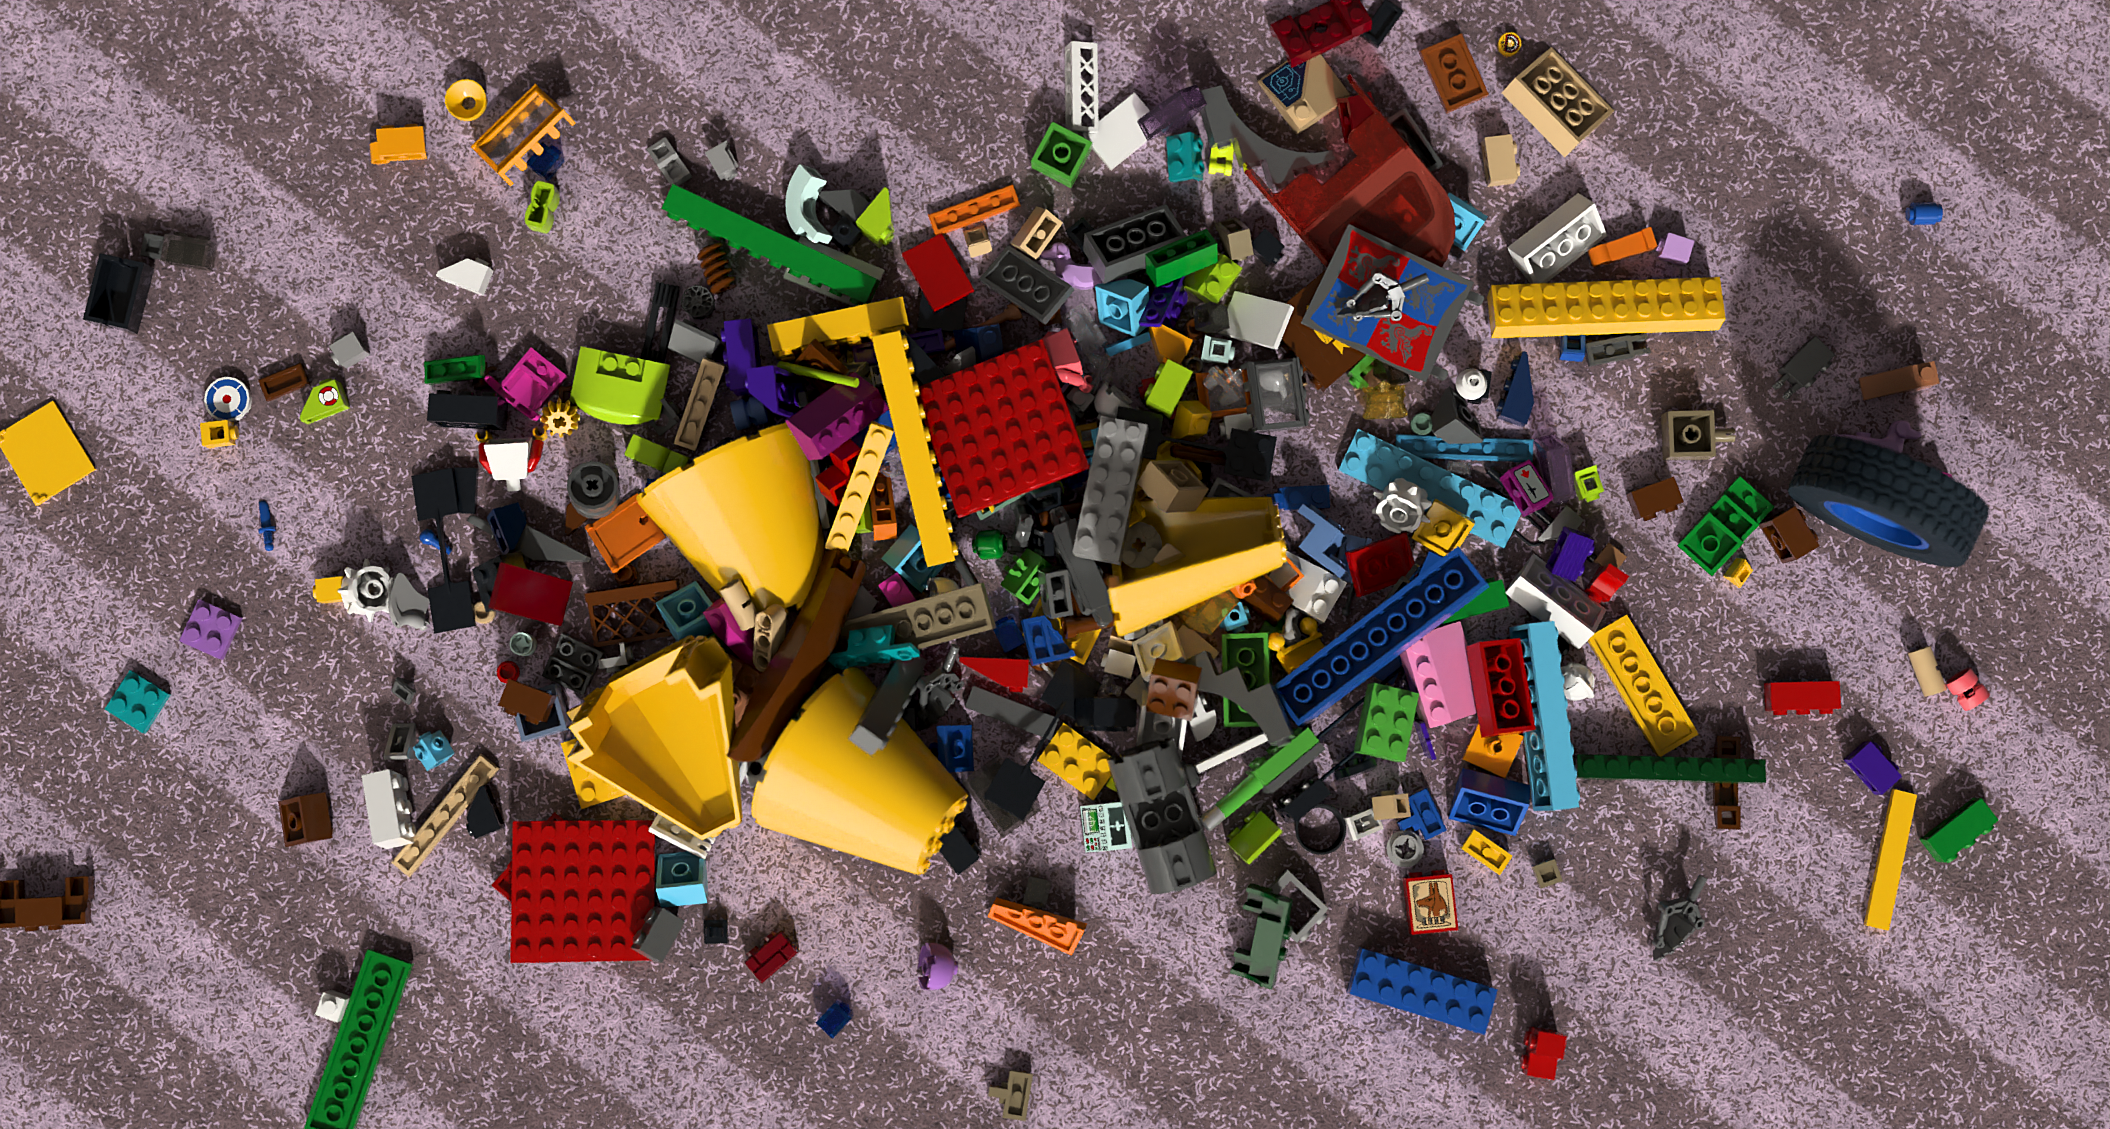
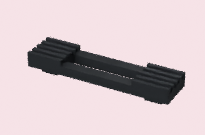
M656 282L652 309L640 359L664 364L680 291L679 286ZM660 307L668 308L659 351L651 350Z

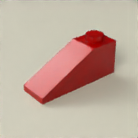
M959 657L960 663L1003 687H1009V692H1023V688H1028L1029 660Z

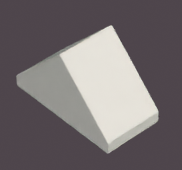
M1373 808L1343 817L1349 840L1352 841L1384 829L1381 820H1374Z

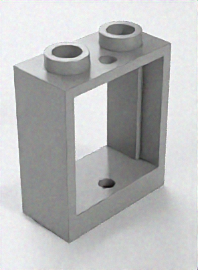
M1285 869L1268 887L1273 889L1272 893L1279 894L1291 881L1318 907V910L1296 933L1293 931L1291 933V938L1296 943L1299 940L1303 942L1312 933L1310 928L1315 923L1319 925L1327 917L1326 911L1329 908L1292 873Z

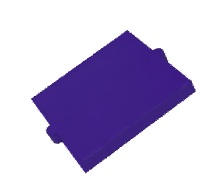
M1414 719L1413 722L1424 755L1431 760H1435L1436 756L1425 722Z

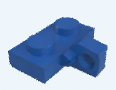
M1427 788L1408 796L1411 817H1406L1397 822L1400 830L1403 831L1410 827H1413L1414 831L1420 829L1425 840L1447 831Z

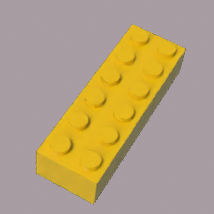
M903 296L767 325L772 352L777 360L781 359L783 362L795 360V356L801 355L814 339L818 340L827 350L831 347L840 350L842 346L849 345V348H852V346L862 344L865 341L871 340L873 342L872 337L900 331L901 329L906 333L911 332Z

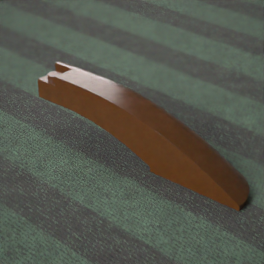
M839 549L826 550L810 592L794 624L764 672L758 676L726 757L738 762H752L764 757L772 750L790 721L794 719L822 673L847 621L866 572V566L861 560L854 561Z

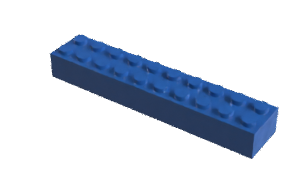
M1457 546L1274 686L1282 705L1297 726H1306L1490 586L1460 547Z

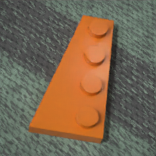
M997 897L987 916L1071 956L1087 926V923Z

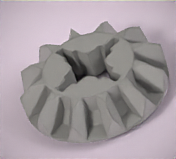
M1400 830L1394 833L1386 843L1389 859L1400 867H1411L1417 864L1424 852L1423 842L1420 837L1408 830ZM1408 839L1407 846L1414 850V852H1406L1402 859V851L1395 846L1404 845V842Z

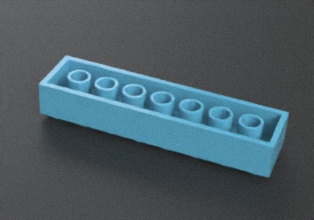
M1555 621L1509 627L1510 638H1520L1536 728V730L1523 733L1533 811L1579 807L1580 793L1576 786L1577 770L1573 764L1572 755L1574 747L1570 741L1569 732L1571 725L1569 719H1567L1566 708L1568 702L1564 695L1563 685L1565 680L1561 672V652L1558 649V629L1555 626Z

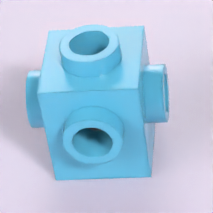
M1235 600L1221 604L1222 609L1218 610L1219 615L1216 616L1220 629L1224 628L1225 633L1231 631L1232 634L1244 631V626L1249 624L1248 619L1251 618L1248 607L1242 606L1241 602L1235 603ZM1236 612L1238 620H1231L1230 614Z
M441 730L433 734L430 731L424 733L418 738L419 742L413 747L417 759L422 762L427 771L445 763L455 754L448 739L442 734Z

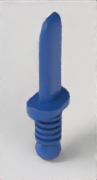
M263 500L259 501L262 528L258 529L259 534L263 533L265 550L272 551L274 549L272 532L276 531V526H271L269 506Z

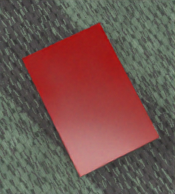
M942 233L901 253L902 258L934 312L974 292L973 286Z
M1407 532L1397 533L1345 552L1357 597H1362L1396 584L1402 576H1406L1415 564Z

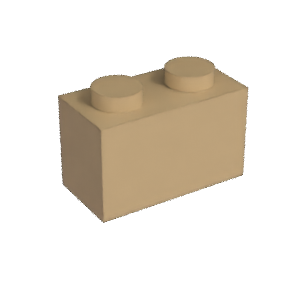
M1512 134L1485 137L1481 142L1487 187L1514 184L1520 176V166L1515 161L1517 144L1516 141H1512Z
M1036 206L1011 241V244L1027 257L1037 260L1063 222L1047 209Z

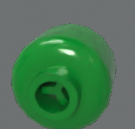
M998 529L979 531L976 538L972 540V550L982 560L999 559L1007 551L1006 536L1001 534Z

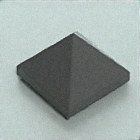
M397 677L391 691L407 705H410L416 689L414 682Z

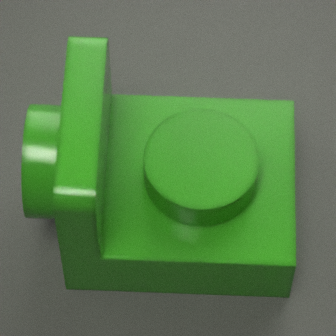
M1366 355L1347 374L1350 377L1348 381L1353 387L1364 390L1369 385L1360 374L1365 376L1374 367L1371 363L1375 358Z

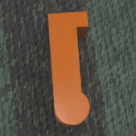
M1648 227L1634 234L1593 247L1588 250L1592 266L1597 267L1652 251L1657 247L1652 228Z

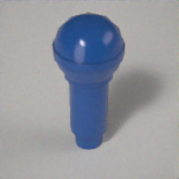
M430 529L423 530L419 536L420 541L423 544L432 545L440 550L439 540L435 533ZM445 543L446 553L449 555L453 549Z

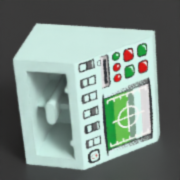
M1121 802L1080 806L1085 852L1132 848L1131 834Z

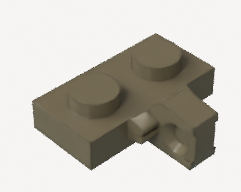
M1009 1070L1008 1082L1002 1081L1001 1086L989 1085L988 1096L999 1098L998 1103L1004 1104L1002 1118L1026 1121L1033 1073Z

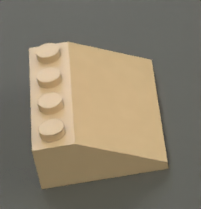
M1552 47L1515 77L1502 92L1508 101L1564 158L1614 112Z

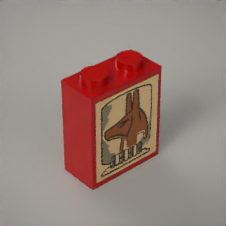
M1445 869L1431 870L1432 875H1422V872L1408 873L1409 877H1403L1409 934L1416 935L1458 930L1452 874L1446 873Z

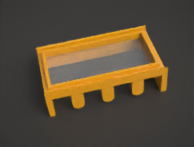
M534 84L470 147L509 186H512L514 183L505 173L513 165L520 171L526 170L527 164L521 157L530 148L537 155H541L544 149L538 141L546 133L553 139L559 138L560 132L554 125L562 117L572 126L575 122L564 109Z

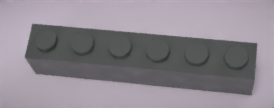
M920 656L907 661L893 660L848 740L871 756L877 749L882 750L889 741V738L886 736H890L895 730L897 724L894 722L897 723L903 715L904 710L902 708L904 709L910 702V696L917 689L916 682L926 673L923 668L927 660Z

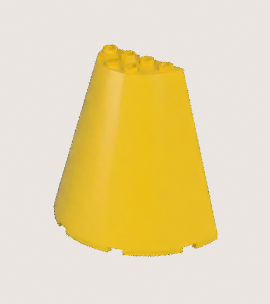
M787 423L760 430L758 434L752 435L749 438L744 436L693 459L694 463L687 464L683 468L678 467L647 486L644 492L637 495L636 500L641 508L721 598L723 596L719 589L732 580L740 579L758 613L772 604L782 606L786 616H788V610L796 608L797 611L802 609L826 548H824L823 529L819 518V508L811 474L810 460L807 459Z
M1204 497L1196 511L1169 513L1161 511L1157 506L1158 504L1152 498L1140 500L1139 503L1145 509L1146 517L1138 522L1154 526L1160 534L1162 548L1166 543H1169L1182 552L1185 557L1163 567L1154 562L1151 566L1143 569L1131 568L1123 561L1121 565L1112 564L1113 576L1108 577L1112 610L1115 613L1118 636L1128 635L1283 566V562H1286V545L1278 505L1273 506L1272 497ZM1136 539V543L1132 544L1133 548H1137V552L1142 551V547L1146 546L1145 542H1141L1140 539Z
M857 667L847 668L843 672V676L837 673L826 681L804 703L802 708L805 709V712L800 714V719L798 721L792 719L783 731L763 769L768 771L764 775V781L757 782L752 800V817L756 819L755 822L766 829L916 875L924 874L931 864L929 860L933 853L936 854L943 844L940 841L941 836L944 832L948 834L955 824L953 821L955 816L965 808L967 804L965 800L968 794L902 717L897 723L894 722L897 726L892 734L886 736L889 738L886 746L882 750L877 749L872 756L848 740L877 688L862 670Z

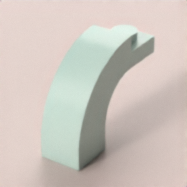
M799 164L789 182L786 193L785 206L788 222L795 234L807 237L815 243L823 242L828 244L833 236L820 224L815 212L818 195L827 181L816 169Z

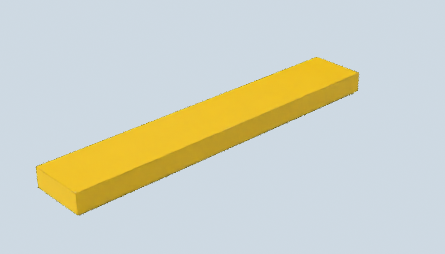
M1896 789L1891 791L1863 925L1889 931L1917 794Z

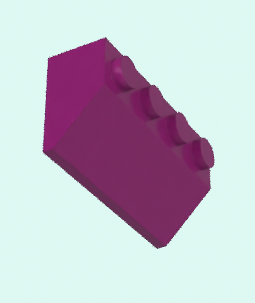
M851 372L847 376L858 378V387L836 383L785 420L808 460L823 459L889 409L878 389L856 372Z

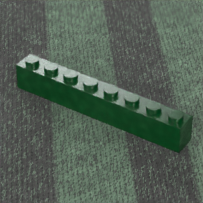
M1576 754L1573 756V764L1577 770V777L1575 779L1731 784L1766 783V759Z

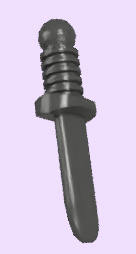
M475 515L468 517V522L492 535L490 539L495 540L492 529L487 521Z

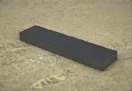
M976 686L972 687L965 705L968 709L1043 737L1054 716ZM1059 718L1057 719L1056 723L1054 724L1046 739H1052Z

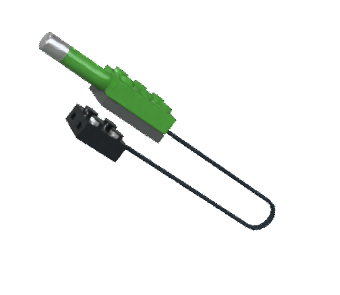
M1403 665L1400 666L1391 675H1389L1380 684L1385 685L1388 681H1390L1394 676H1396L1400 671L1404 669ZM1365 696L1317 736L1313 734L1309 727L1303 729L1300 727L1292 728L1296 737L1290 739L1291 743L1280 748L1277 745H1271L1266 749L1267 754L1265 756L1257 757L1248 764L1250 768L1246 771L1248 777L1200 816L1202 825L1208 831H1211L1259 791L1262 794L1275 792L1325 750L1321 742H1318V739L1364 702ZM1352 751L1320 779L1309 778L1306 780L1304 778L1295 785L1296 790L1291 794L1286 793L1277 800L1279 804L1274 809L1286 823L1298 822L1331 794L1322 781L1354 756L1356 752Z

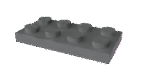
M1009 245L1006 246L979 278L984 285L1045 325L1074 291L1070 284Z

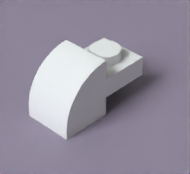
M1203 694L1198 695L1197 706L1194 712L1196 717L1192 718V721L1188 720L1196 742L1208 737L1216 725L1215 710L1205 712V708L1208 706Z

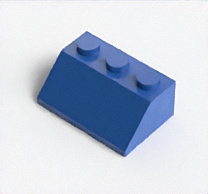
M1462 768L1456 783L1448 819L1516 836L1530 805V785Z

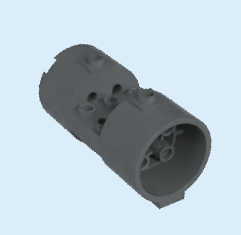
M1173 737L1164 739L1165 743L1162 744L1160 741L1155 740L1122 751L1117 759L1115 755L1107 758L1149 891L1153 895L1178 892L1196 886L1217 873Z

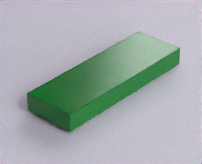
M479 354L424 361L425 384L434 385L485 378V355Z

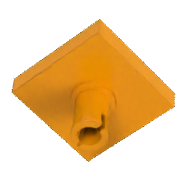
M1478 721L1462 760L1505 779L1524 736L1512 734L1481 738Z

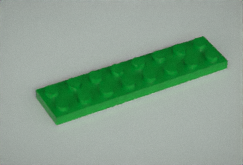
M367 949L304 1129L356 1128L413 963Z

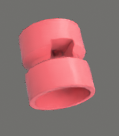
M1971 667L1956 673L1945 682L1952 695L1958 696L1957 701L1964 711L1978 706L1990 696V692L1984 684L1977 682L1978 676ZM1970 688L1973 689L1969 691L1967 694L1965 693V691L1969 690Z

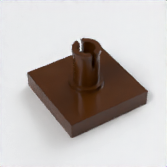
M816 339L807 346L793 363L841 375H846L849 371L839 361L841 353L837 348L831 347L827 350ZM801 375L820 394L836 384Z

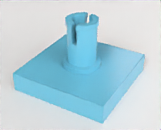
M1449 192L1448 197L1452 203L1455 216L1453 244L1465 251L1488 216L1475 209L1471 203L1467 204L1468 201H1463Z

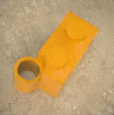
M406 124L405 127L395 128L393 125L382 126L381 129H376L377 142L370 143L369 145L371 163L373 164L427 159L423 126H418V124Z

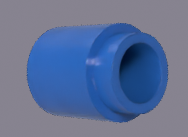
M1913 202L1906 208L1905 217L1911 225H1934L1936 222H1941L1943 208L1941 204H1936V202Z

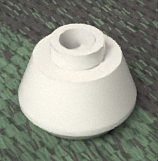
M1472 368L1462 371L1456 379L1457 392L1468 400L1480 398L1487 389L1485 375L1481 371Z

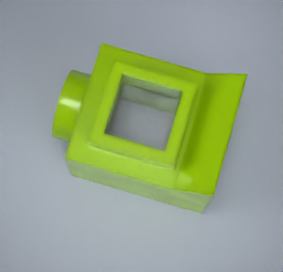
M1597 465L1570 475L1579 501L1586 499L1587 503L1599 499V494L1604 492L1597 472Z

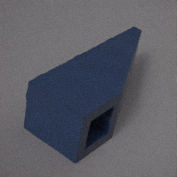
M1522 351L1518 356H1514L1510 366L1513 369L1511 378L1507 377L1503 386V390L1506 391L1503 399H1499L1495 410L1499 412L1498 419L1520 427H1524L1527 424L1534 405L1528 354Z

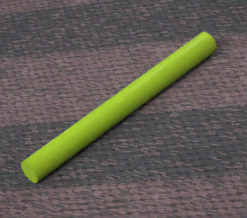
M779 361L777 367L794 374L852 387H858L859 379L783 361Z

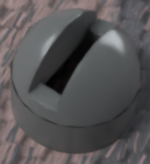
M1190 357L1185 362V368L1193 371L1192 364L1196 363L1197 371L1192 373V377H1195V373H1202L1204 368L1202 360L1198 357Z

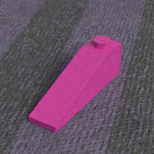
M724 598L717 599L703 612L714 633L737 657L756 668L753 664L754 628L741 631Z

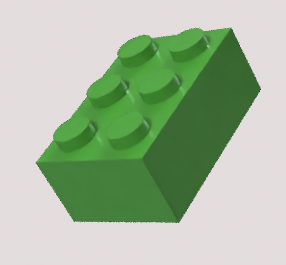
M1378 683L1367 684L1353 752L1394 762H1405L1419 693Z

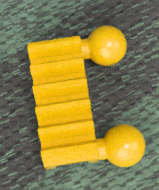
M1312 617L1303 618L1299 625L1301 632L1310 637L1288 648L1284 646L1285 638L1281 633L1273 632L1268 636L1269 648L1277 651L1276 658L1287 675L1325 647L1320 640L1323 635L1317 631L1318 623Z

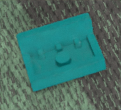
M1192 132L1166 137L1169 181L1174 183L1190 179L1203 180L1205 166L1202 161L1203 142L1201 137Z

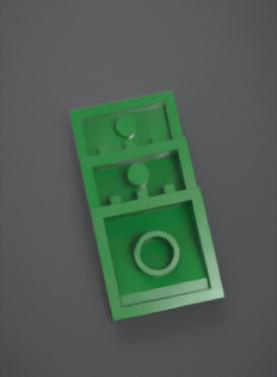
M1738 476L1687 532L1677 546L1709 575L1713 576L1742 546L1743 541L1759 526V523L1775 506L1741 476Z

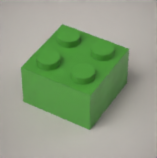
M1052 121L1031 160V168L1072 188L1092 151L1093 142Z

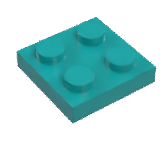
M129 670L105 707V710L141 733L146 734L171 694L135 671Z

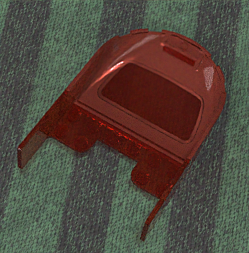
M1351 74L1347 76L1349 83L1373 111L1348 136V144L1357 155L1353 160L1323 185L1313 175L1303 173L1278 193H1273L1247 162L1243 164L1244 173L1326 268L1348 224L1440 267H1443L1448 259V254L1452 244H1454L1456 225L1454 209L1446 191L1408 141L1404 139Z

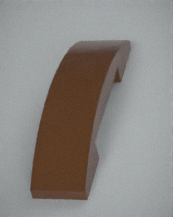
M1716 736L1713 758L1741 759V737ZM1713 783V809L1716 829L1741 830V806H1738V784Z

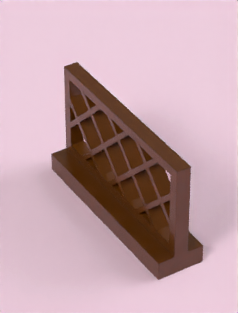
M679 578L586 592L584 595L585 601L588 604L594 647L619 644V642L627 643L673 636L669 628L664 625V620L661 623L651 616L657 607L656 604L649 613L637 605L643 598H649L656 603L663 599L665 595L680 590ZM656 596H661L659 600H656L654 598ZM638 599V601L635 604L632 601H630ZM626 601L632 606L626 617L615 610L619 602ZM609 603H615L613 607L608 605ZM595 605H604L610 610L603 620L595 615ZM635 609L646 616L640 626H637L628 619ZM612 612L623 619L617 629H614L605 622ZM648 618L659 625L655 633L648 634L642 629ZM625 622L637 629L631 637H625L618 632ZM604 625L613 632V635L609 640L599 641L598 631ZM661 628H663L666 632H659V631H660ZM638 632H641L642 634H644V635L636 636V634H637ZM615 635L620 637L618 639H613Z

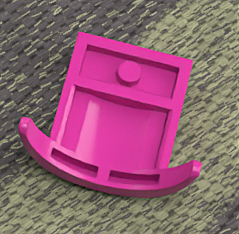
M530 348L501 383H498L489 374L484 379L493 390L529 419L538 421L541 417L538 412L567 379V375L533 348Z

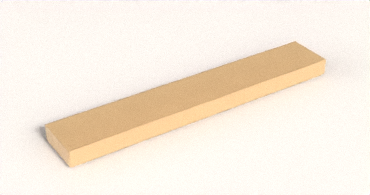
M480 754L417 830L416 836H413L414 843L405 845L391 863L408 877H411L472 803L479 787L486 785L500 768L483 754Z

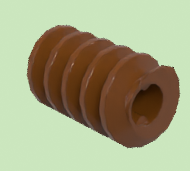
M722 243L705 246L699 250L697 259L702 261L700 264L701 268L705 269L703 274L708 278L707 284L712 286L710 288L711 294H722L737 287V285L731 284L736 277L728 276L733 269L724 267L729 263V260L721 259L726 255V252L718 251L723 246Z

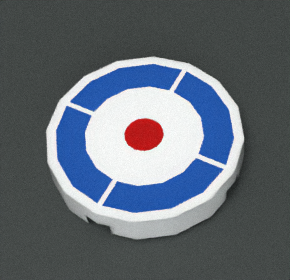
M223 377L209 385L205 392L204 402L208 413L218 421L229 420L236 422L242 419L251 409L252 396L251 391L242 381L232 377Z

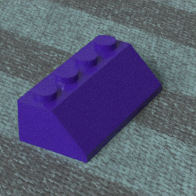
M774 365L747 369V376H745L746 388L750 394L772 412L789 418L800 410L798 393L805 391L803 377Z

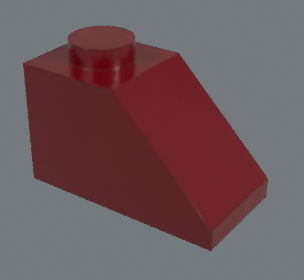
M1358 92L1336 98L1344 143L1360 142L1373 119L1375 112L1374 99L1371 92Z

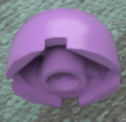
M925 943L926 946L921 947L918 960V968L922 966V977L918 976L919 985L922 990L942 989L951 982L953 975L957 974L958 963L954 961L953 954L944 945Z

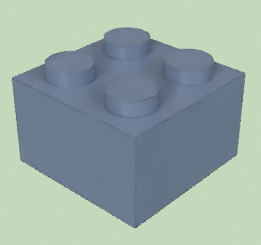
M551 684L537 688L557 696L547 722L539 721L537 725L526 721L525 715L518 713L515 716L522 742H529L570 730L569 725L571 722L566 713L567 708L560 684Z

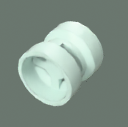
M518 632L511 637L510 648L517 655L529 656L536 651L537 641L534 636L528 633Z

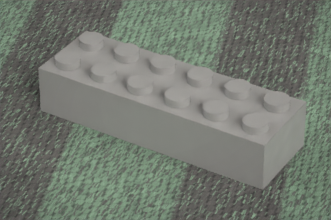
M1101 416L1072 552L1076 557L1121 565L1138 485L1137 482L1149 433L1147 424Z

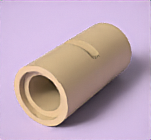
M735 579L723 585L719 591L741 631L754 627L758 611L741 580Z
M1931 646L1919 648L1908 653L1924 697L1947 690L1940 670L1936 669L1938 664Z

